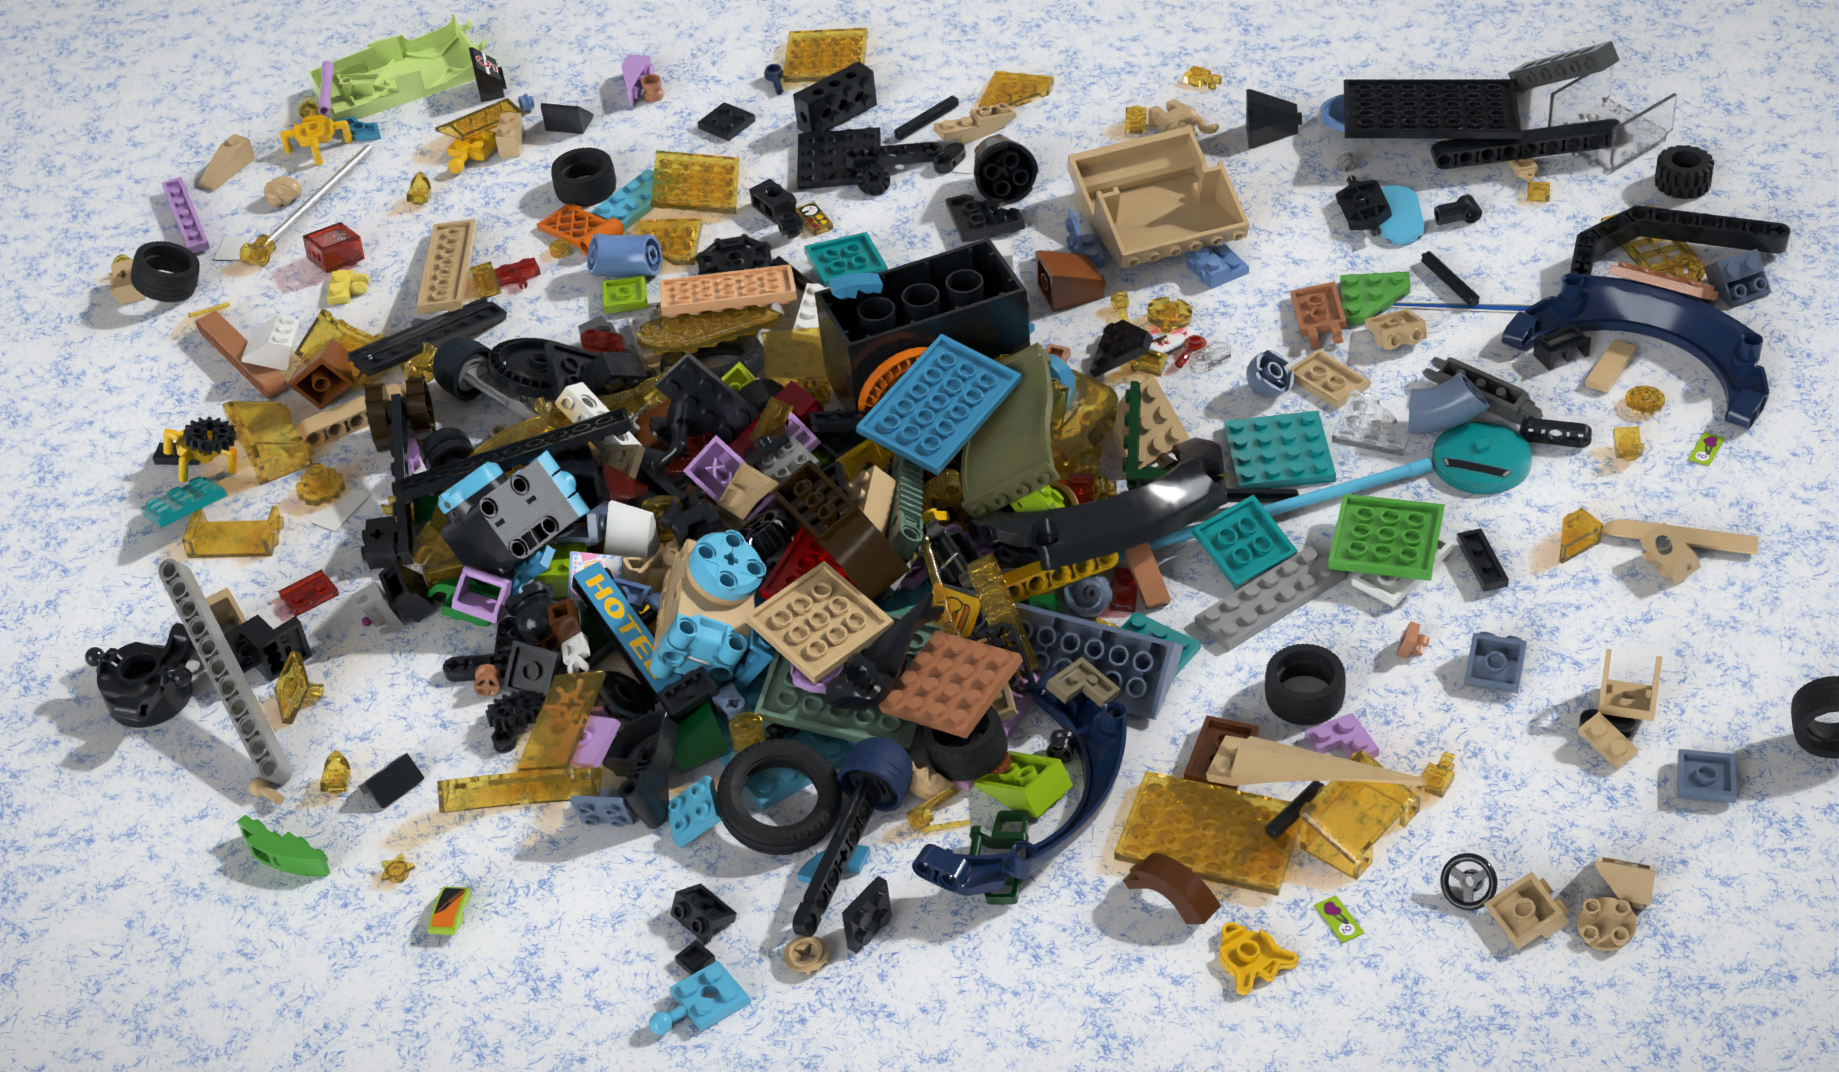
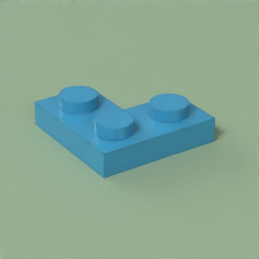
M547 545L516 565L514 570L516 575L511 580L510 595L512 594L513 598L523 592L521 587L532 583L535 577L548 569L556 551L555 549Z

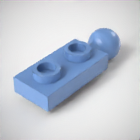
M613 577L616 586L622 587L628 598L627 601L632 607L635 606L638 611L643 612L646 605H649L652 611L658 613L660 592L652 594L651 586Z

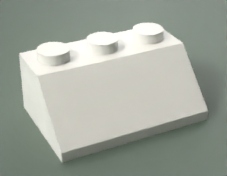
M277 315L253 329L241 362L287 371L296 345L300 319H295L291 315Z

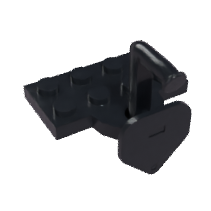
M687 352L655 382V387L671 401L668 405L667 418L653 416L650 419L649 428L652 434L669 449L657 460L651 462V468L654 472L661 473L663 468L677 456L684 457L688 453L686 437L702 436L709 431L728 445L759 417V411L692 354Z

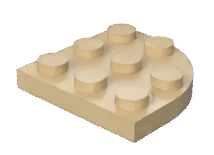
M1155 376L1140 383L1141 415L1138 469H1142V467L1156 460L1159 454L1172 450L1173 445L1190 438ZM1125 395L1116 407L1117 413L1115 423H1113L1115 442L1123 458H1127L1128 450H1124L1123 441L1124 435H1128L1129 427L1124 425L1125 412H1129L1130 404L1125 402Z

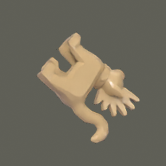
M1176 99L1166 102V110L1168 112H1165L1157 105L1148 109L1149 125L1158 126L1162 132L1191 126L1195 137H1197L1198 132L1195 131V125L1204 134H1212L1219 129V125L1216 123L1206 125V121L1197 115L1195 109Z

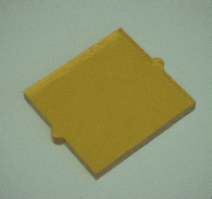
M222 302L191 311L187 314L188 317H195L230 306V302Z

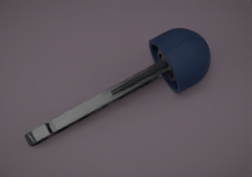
M882 737L867 738L857 743L845 758L837 774V780L841 784L842 791L851 799L804 894L803 902H800L793 917L792 927L796 935L811 937L817 931L822 920L821 915L826 912L874 809L887 812L901 807L910 788L913 765L907 751L896 741Z

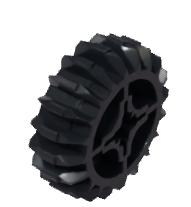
M777 507L766 512L763 511L757 516L755 515L754 518L742 525L737 532L744 537L745 541L756 550L761 560H763L766 556H771L773 552L778 551L781 546L785 545L786 541L791 539V536L795 533L796 526L794 520L785 509Z

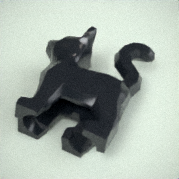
M697 490L690 494L688 504L692 508L683 513L676 500L670 498L671 506L664 510L663 515L659 518L661 527L672 531L681 550L686 539L693 540V537L699 535L703 537L717 532V526L720 529L723 528L718 512L712 509V504L708 500L702 499L705 496L703 490Z

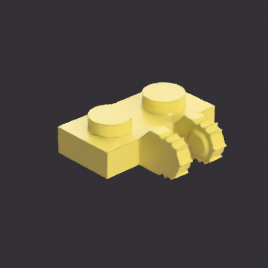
M354 270L332 271L327 293L328 305L350 303L351 295L365 294L368 287L366 284L369 281L367 274L354 273Z

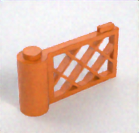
M566 204L536 224L538 230L579 247L581 252L587 257L589 244L595 233L606 235L624 234V226L620 220L612 217L605 220L584 211L581 206L576 204Z

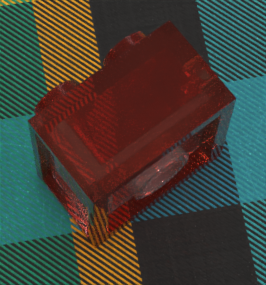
M342 222L302 236L307 259L325 273H332V271H337L339 268L355 265L358 261L365 259L360 236Z

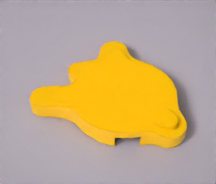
M1228 922L1221 928L1220 962L1224 969L1235 978L1236 992L1240 995H1248L1252 992L1255 978L1261 977L1266 982H1272L1275 980L1279 970L1293 969L1298 965V955L1280 948L1274 939L1262 929H1259V932L1247 931V926H1240L1234 922Z

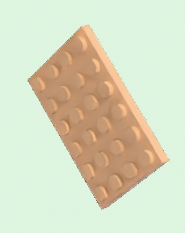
M791 264L659 280L662 316H667L668 318H675L684 313L699 315L703 311L712 310V312H722L726 308L742 310L751 305L766 307L770 303L776 302L789 304L793 300H797Z

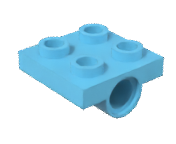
M705 775L669 801L668 816L674 844L680 848H683L722 820L717 806V792L714 779L708 775Z

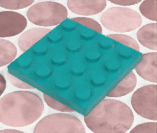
M1319 411L1223 421V429L1238 489H1272L1336 482V472Z

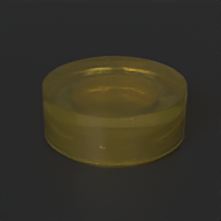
M565 239L554 240L549 245L550 255L554 258L568 256L571 253L570 242Z

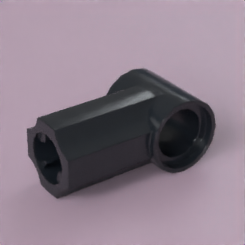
M1466 194L1459 197L1456 202L1434 207L1435 221L1438 225L1464 220L1466 223H1474L1481 218L1482 210L1474 197Z

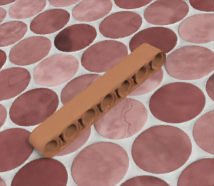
M213 311L195 321L201 335L266 399H270L288 389L284 376L277 369L241 362L248 341L217 311Z

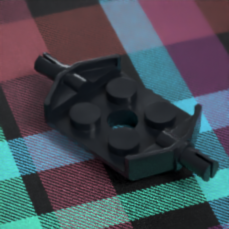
M1351 175V180L1349 176L1347 178L1348 186L1335 195L1337 203L1340 205L1348 222L1349 230L1370 229L1373 236H1376V232L1380 235L1381 229L1379 226L1392 216V212L1378 181H1357L1353 175Z

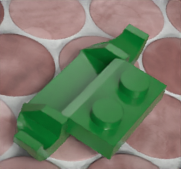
M460 577L458 579H443L429 590L427 597L430 598L436 592L446 593V601L442 605L441 615L449 616L454 620L471 622L476 626L489 627L492 623L452 609V599ZM470 578L469 591L496 601L498 600L501 591L500 587L489 583L479 585Z

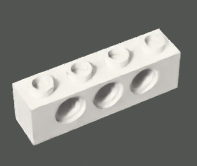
M583 382L566 386L555 401L557 407L572 423L610 412ZM628 431L620 436H614V434L607 436L603 441L593 445L603 454L605 445L641 444Z

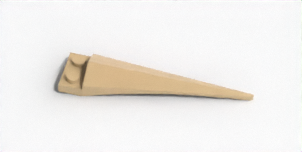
M1226 735L1206 773L1208 781L1231 786L1291 781H1359L1426 785L1425 779L1253 736L1244 739Z

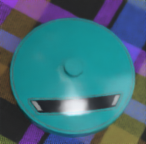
M1482 421L1467 422L1444 431L1433 445L1432 465L1436 474L1448 485L1464 492L1496 494L1508 491L1522 483L1531 470L1532 451L1528 442L1518 432L1501 424Z

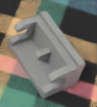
M376 582L351 595L375 627L388 622L386 627L379 630L381 635L388 634L398 627H404L399 611L390 607L386 594Z

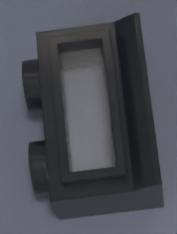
M1575 325L1570 327L1563 326L1552 334L1540 335L1534 342L1533 356L1551 371L1554 368L1556 354L1562 353V358L1570 362L1574 358L1576 347L1584 357L1589 356L1591 337L1586 336Z

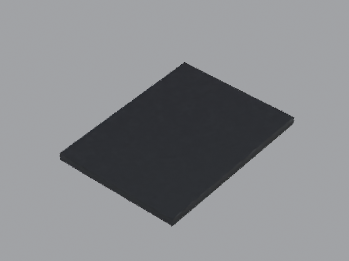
M1513 79L1344 80V138L1521 139L1522 130Z

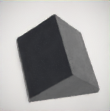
M541 103V112L546 131L584 134L593 119V113L579 106Z

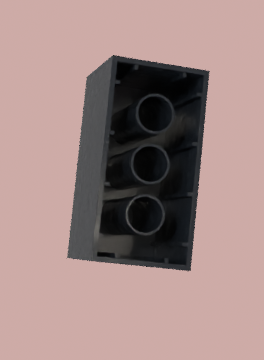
M990 238L875 273L879 275L883 284L881 293L872 292L871 294H866L858 290L856 299L837 298L832 294L830 288L814 293L826 380L845 411L858 410L861 390L869 376L878 366L895 354L907 349L929 347L940 334L996 362H1000L1030 346L1027 290Z

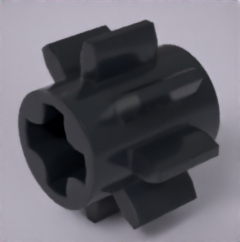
M792 210L782 213L780 215L781 219L777 220L781 235H787L788 239L797 237L800 234L799 230L803 229L800 215H793Z

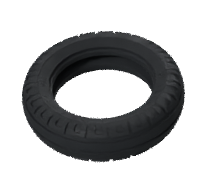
M735 328L702 330V332L698 331L681 337L669 345L661 357L660 371L663 376L687 352L698 360L715 355H733L739 358L727 365L710 368L709 370L721 379L740 362L757 378L764 368L765 352L759 339L747 331Z
M769 739L744 748L727 764L721 774L717 787V806L724 826L741 844L760 853L790 855L802 852L816 845L831 831L840 814L842 788L837 780V772L818 750L799 741ZM776 767L790 768L804 774L813 783L818 794V800L814 809L803 820L788 826H771L757 821L746 811L741 801L744 786L755 774Z

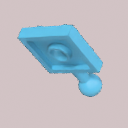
M716 961L669 987L670 995L679 1006L668 1013L662 1011L654 1013L649 1019V1028L654 1034L664 1035L669 1032L672 1023L688 1015L698 1029L703 1031L749 1005V996L723 965ZM709 992L717 994L711 999L702 997Z

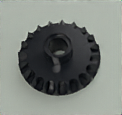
M604 671L596 677L593 683L595 687L594 692L598 695L597 699L603 702V707L607 709L611 716L618 719L624 718L627 722H630L632 718L635 720L639 718L641 713L647 714L650 709L655 711L653 699L643 686L631 677L616 671Z

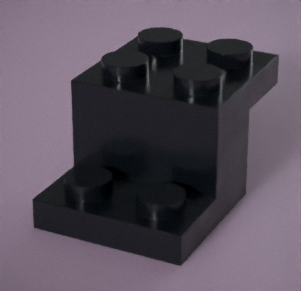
M257 614L224 634L243 673L255 667L269 682L312 657L301 621L296 616L273 629Z

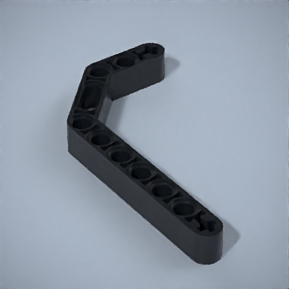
M1633 206L1577 235L1570 273L1592 275L1595 258L1639 236L1750 251L1757 249L1758 252L1780 254L1787 249L1791 231L1783 223L1648 206Z

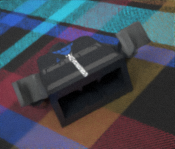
M937 518L925 525L926 531L933 537L931 553L926 559V564L932 572L927 578L928 583L932 587H934L936 582L973 590L975 585L978 584L974 576L984 571L986 567L963 531L959 529L945 533V527L939 525Z

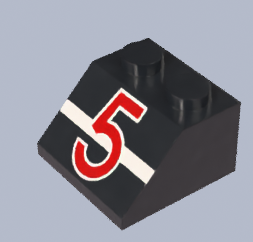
M470 47L469 52L481 102L505 97L503 89H507L502 66H497L496 59L474 47Z

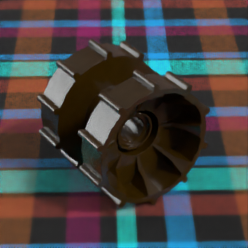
M425 376L405 380L407 398H402L406 406L407 428L413 429L417 445H422L424 439L436 431L433 405ZM385 383L367 385L364 387L365 404L372 441L377 452L390 450V443H393V438H391L389 433V424H392V419H390L388 413V405L391 404V400L389 399Z

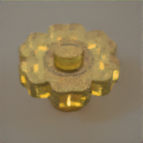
M313 463L306 468L305 474L301 476V481L296 484V492L299 500H305L306 505L320 506L323 502L329 504L340 498V492L345 489L343 475L336 473L335 468L324 467L321 463Z

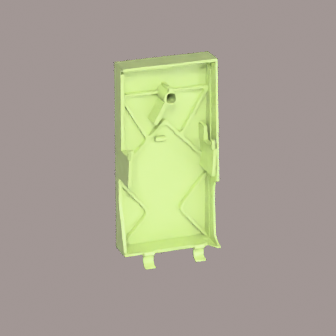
M451 14L452 18L448 25L410 40L404 38L403 35L367 44L368 48L332 62L334 64L331 84V109L329 115L333 122L352 116L358 120L474 81L476 78L469 48L474 47L482 51L486 48V42L482 39L479 45L472 44L464 33L470 30L472 26L471 21L468 19L465 25H460L457 23L455 15ZM322 66L308 71L313 89L319 98L321 93Z

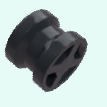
M1055 730L1050 736V744L1047 747L1046 755L1050 758L1060 759L1062 764L1068 763L1073 757V749L1076 746L1077 738L1067 730Z

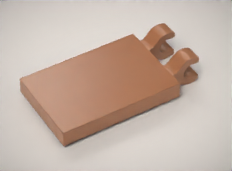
M1335 281L1291 290V300L1301 337H1309L1311 349L1320 348L1318 334L1330 331L1334 345L1343 343L1341 329L1347 328Z

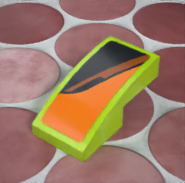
M443 886L430 917L428 934L455 935L464 921L463 910L471 898L470 888Z

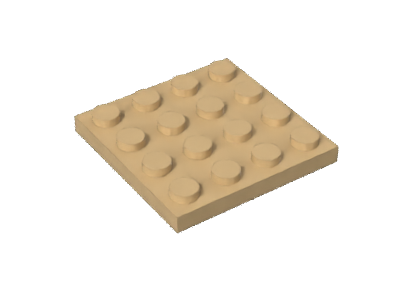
M825 561L745 615V622L814 684L845 663L853 653H859L873 643L894 624V620Z

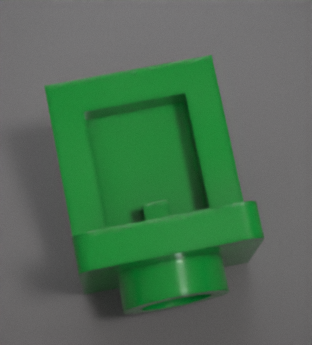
M1053 590L1042 595L1029 596L1030 606L1060 612L1059 596L1055 597Z

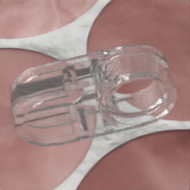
M1216 342L1193 352L1190 355L1191 371L1198 374L1206 373L1228 363L1231 360V346L1225 342ZM1196 361H1205V363H1196Z

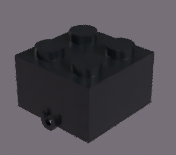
M601 352L592 362L586 363V369L577 377L579 383L583 382L601 402L622 403L640 386L647 377L638 353Z

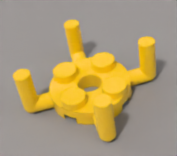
M311 109L309 112L310 116L303 118L302 123L299 125L296 123L293 129L281 131L280 138L286 154L293 152L289 138L295 137L302 147L310 146L315 164L320 166L323 164L319 143L326 144L331 142L335 130L338 129L342 130L345 143H351L353 139L346 120L333 122L330 117L326 119L324 115H319L316 109Z
M168 428L163 433V452L166 455L172 454L173 440H176L177 454L181 456L179 458L180 482L188 481V462L191 459L198 460L201 463H210L213 458L220 455L216 451H212V454L209 455L208 451L200 454L198 449L190 450V446H186L185 441H183V431L185 429L179 432ZM207 431V440H212V431ZM229 447V451L222 449L221 454L228 456L227 472L229 474L237 473V450Z

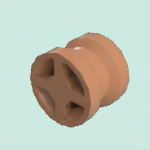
M491 664L479 666L475 671L474 690L481 696L496 695L500 689V669Z

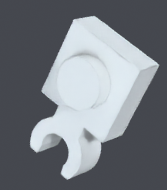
M580 632L561 644L563 663L568 666L567 672L575 679L578 677L577 671L579 668L585 672L589 671V664L584 660L590 656L588 637Z

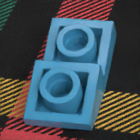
M874 273L843 275L829 280L828 283L832 294L840 299H856L858 290L866 294H871L872 292L881 293L883 287L879 275Z

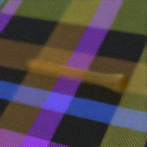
M1116 291L1110 297L1112 307L1118 311L1119 320L1123 319L1129 322L1127 308L1130 302L1128 294L1124 291ZM1138 358L1129 361L1130 369L1134 372L1139 370Z
M923 535L920 546L938 606L945 607L944 613L941 614L946 630L945 633L964 638L963 633L955 627L929 537Z

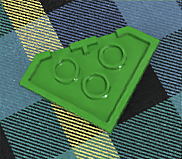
M1397 271L1390 273L1340 275L1341 301L1346 324H1365L1364 319L1373 317L1379 311L1383 313L1395 304L1397 298L1407 296L1410 293L1409 272Z

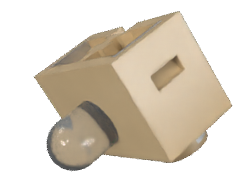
M1665 522L1639 540L1643 548L1641 554L1649 564L1654 562L1662 578L1665 580L1669 578L1675 585L1701 567L1696 553Z

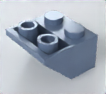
M1757 249L1704 266L1709 284L1715 286L1714 291L1720 292L1719 297L1729 306L1772 293Z

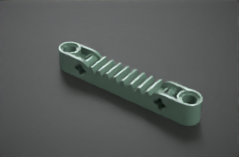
M895 453L892 463V478L897 481L890 510L888 542L902 559H909L923 538V520L921 519V507L923 505L921 501L923 497L921 496L923 494L922 478L924 476V468Z

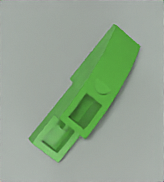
M247 815L242 816L237 821L253 858L272 868L297 875L328 876L330 874L326 854L319 848L316 850L312 848L303 837L299 836L297 838L289 831L281 837L277 832L267 830L258 819L254 821Z

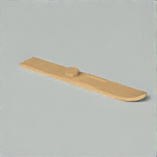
M1617 519L1604 524L1601 527V533L1640 540L1661 524ZM1668 525L1691 548L1699 547L1757 555V536Z

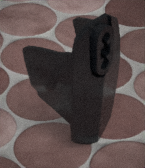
M589 443L582 444L581 448L574 451H568V449L560 451L557 456L552 457L560 469L551 476L562 470L578 478L575 480L576 491L567 498L578 492L590 511L604 501H611L605 477H603L600 467H598V462ZM587 513L574 523L587 522Z

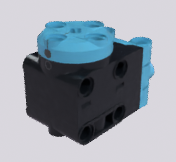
M548 451L542 453L531 461L528 466L518 470L508 478L497 463L488 461L438 496V507L449 520V522L442 526L441 536L463 566L467 565L500 577L516 566L518 562L543 547L547 541L568 525L574 523L590 511L578 492L567 498L576 491V481L570 473L561 470L554 476H551L560 467ZM472 578L479 585L486 584V582Z

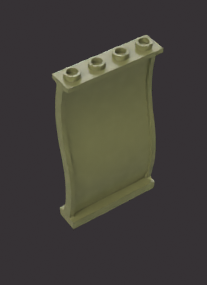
M1038 342L998 362L1022 374L1021 382L964 445L961 460L964 502L961 503V506L973 519L994 512L1060 479V475L1055 470L1050 440V422L1053 406V389L1049 369L1051 357Z

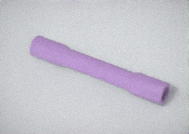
M324 61L321 69L322 81L318 112L324 116L329 115L331 109L330 96L334 64L331 61Z

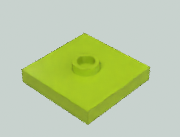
M645 275L601 281L604 314L648 308Z

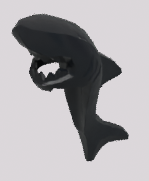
M928 592L906 615L887 629L861 654L857 652L848 657L841 673L833 677L827 686L825 694L827 704L841 709L864 711L874 708L887 698L898 681L901 669L908 663L905 657L914 634L923 625L935 620L945 611L944 606H933L934 594L932 592Z

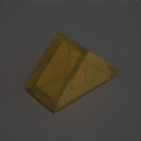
M491 261L470 267L469 277L480 298L485 296L489 298L502 294Z

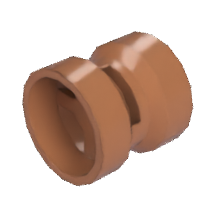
M656 74L646 75L641 79V85L644 89L643 96L647 102L660 101L664 96L663 90L660 87L662 84L661 78Z

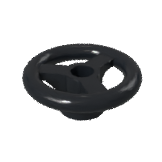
M1462 853L1452 857L1444 865L1440 876V885L1445 898L1452 905L1462 910L1473 911L1485 907L1484 903L1493 898L1497 891L1498 881L1493 866L1485 858L1474 853ZM1462 862H1474L1479 864L1483 870L1468 869L1462 872L1455 866ZM1449 875L1460 881V885L1464 889L1463 901L1452 893L1449 886ZM1468 876L1473 878V886L1467 885L1466 878ZM1488 878L1489 887L1486 894L1481 899L1473 902V892L1480 890L1484 885V879Z

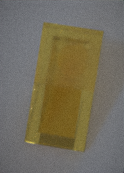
M1583 508L1567 514L1562 520L1559 562L1562 564L1601 543L1603 523Z

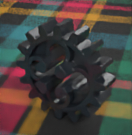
M200 417L198 422L191 420L190 425H185L183 441H185L186 446H190V450L198 449L200 454L204 451H208L209 455L212 454V451L221 454L222 449L229 451V446H234L236 431L234 430V425H229V421L221 422V418L212 420L211 417L203 420ZM207 431H212V440H207Z
M514 691L510 696L503 694L502 699H494V704H488V710H485L489 726L494 727L496 731L503 728L504 732L512 728L514 731H517L518 727L528 728L527 724H535L536 719L541 718V713L544 712L540 696H535L534 692L526 695L525 691H522L520 694H516Z

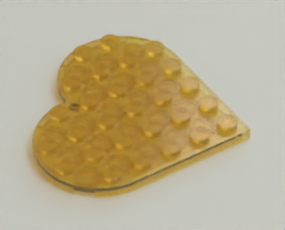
M660 302L656 305L657 309H653L654 319L642 324L640 331H636L638 345L642 349L651 350L653 354L679 351L695 353L698 351V348L717 346L718 342L734 341L738 336L753 335L760 329H772L776 324L783 323L784 319L783 313L768 307H758L757 305H751L742 310L726 308L722 312H712V310L703 311L699 315L684 313L675 318H668L667 316H662Z

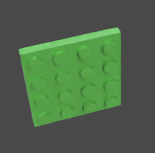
M1343 494L1328 559V569L1431 581L1445 504Z

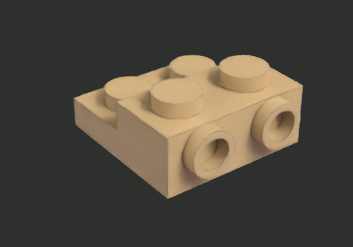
M1409 309L1364 319L1365 328L1374 334L1375 343L1385 350L1396 349L1402 344H1417L1422 339L1427 338L1425 320Z
M1530 872L1484 903L1486 909L1517 950L1540 935L1546 939L1569 924L1566 918L1569 911L1560 899L1554 901L1550 896L1553 890L1544 878L1538 880L1533 872Z

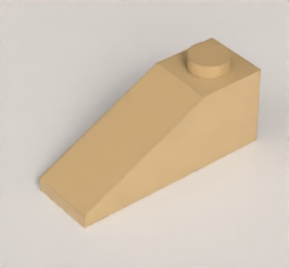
M233 134L219 146L199 180V186L215 191L251 163L255 156L250 139Z

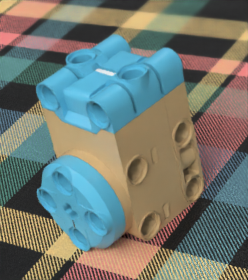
M727 530L726 532L707 534L698 541L686 539L682 550L671 568L668 569L662 585L656 620V634L650 663V671L655 677L667 679L671 676L672 672L686 675L689 671L696 670L700 666H703L718 688H721L725 681L733 677L734 668L748 647L750 626L745 622V615L754 610L755 591L766 572V567L756 550L745 541L739 532Z

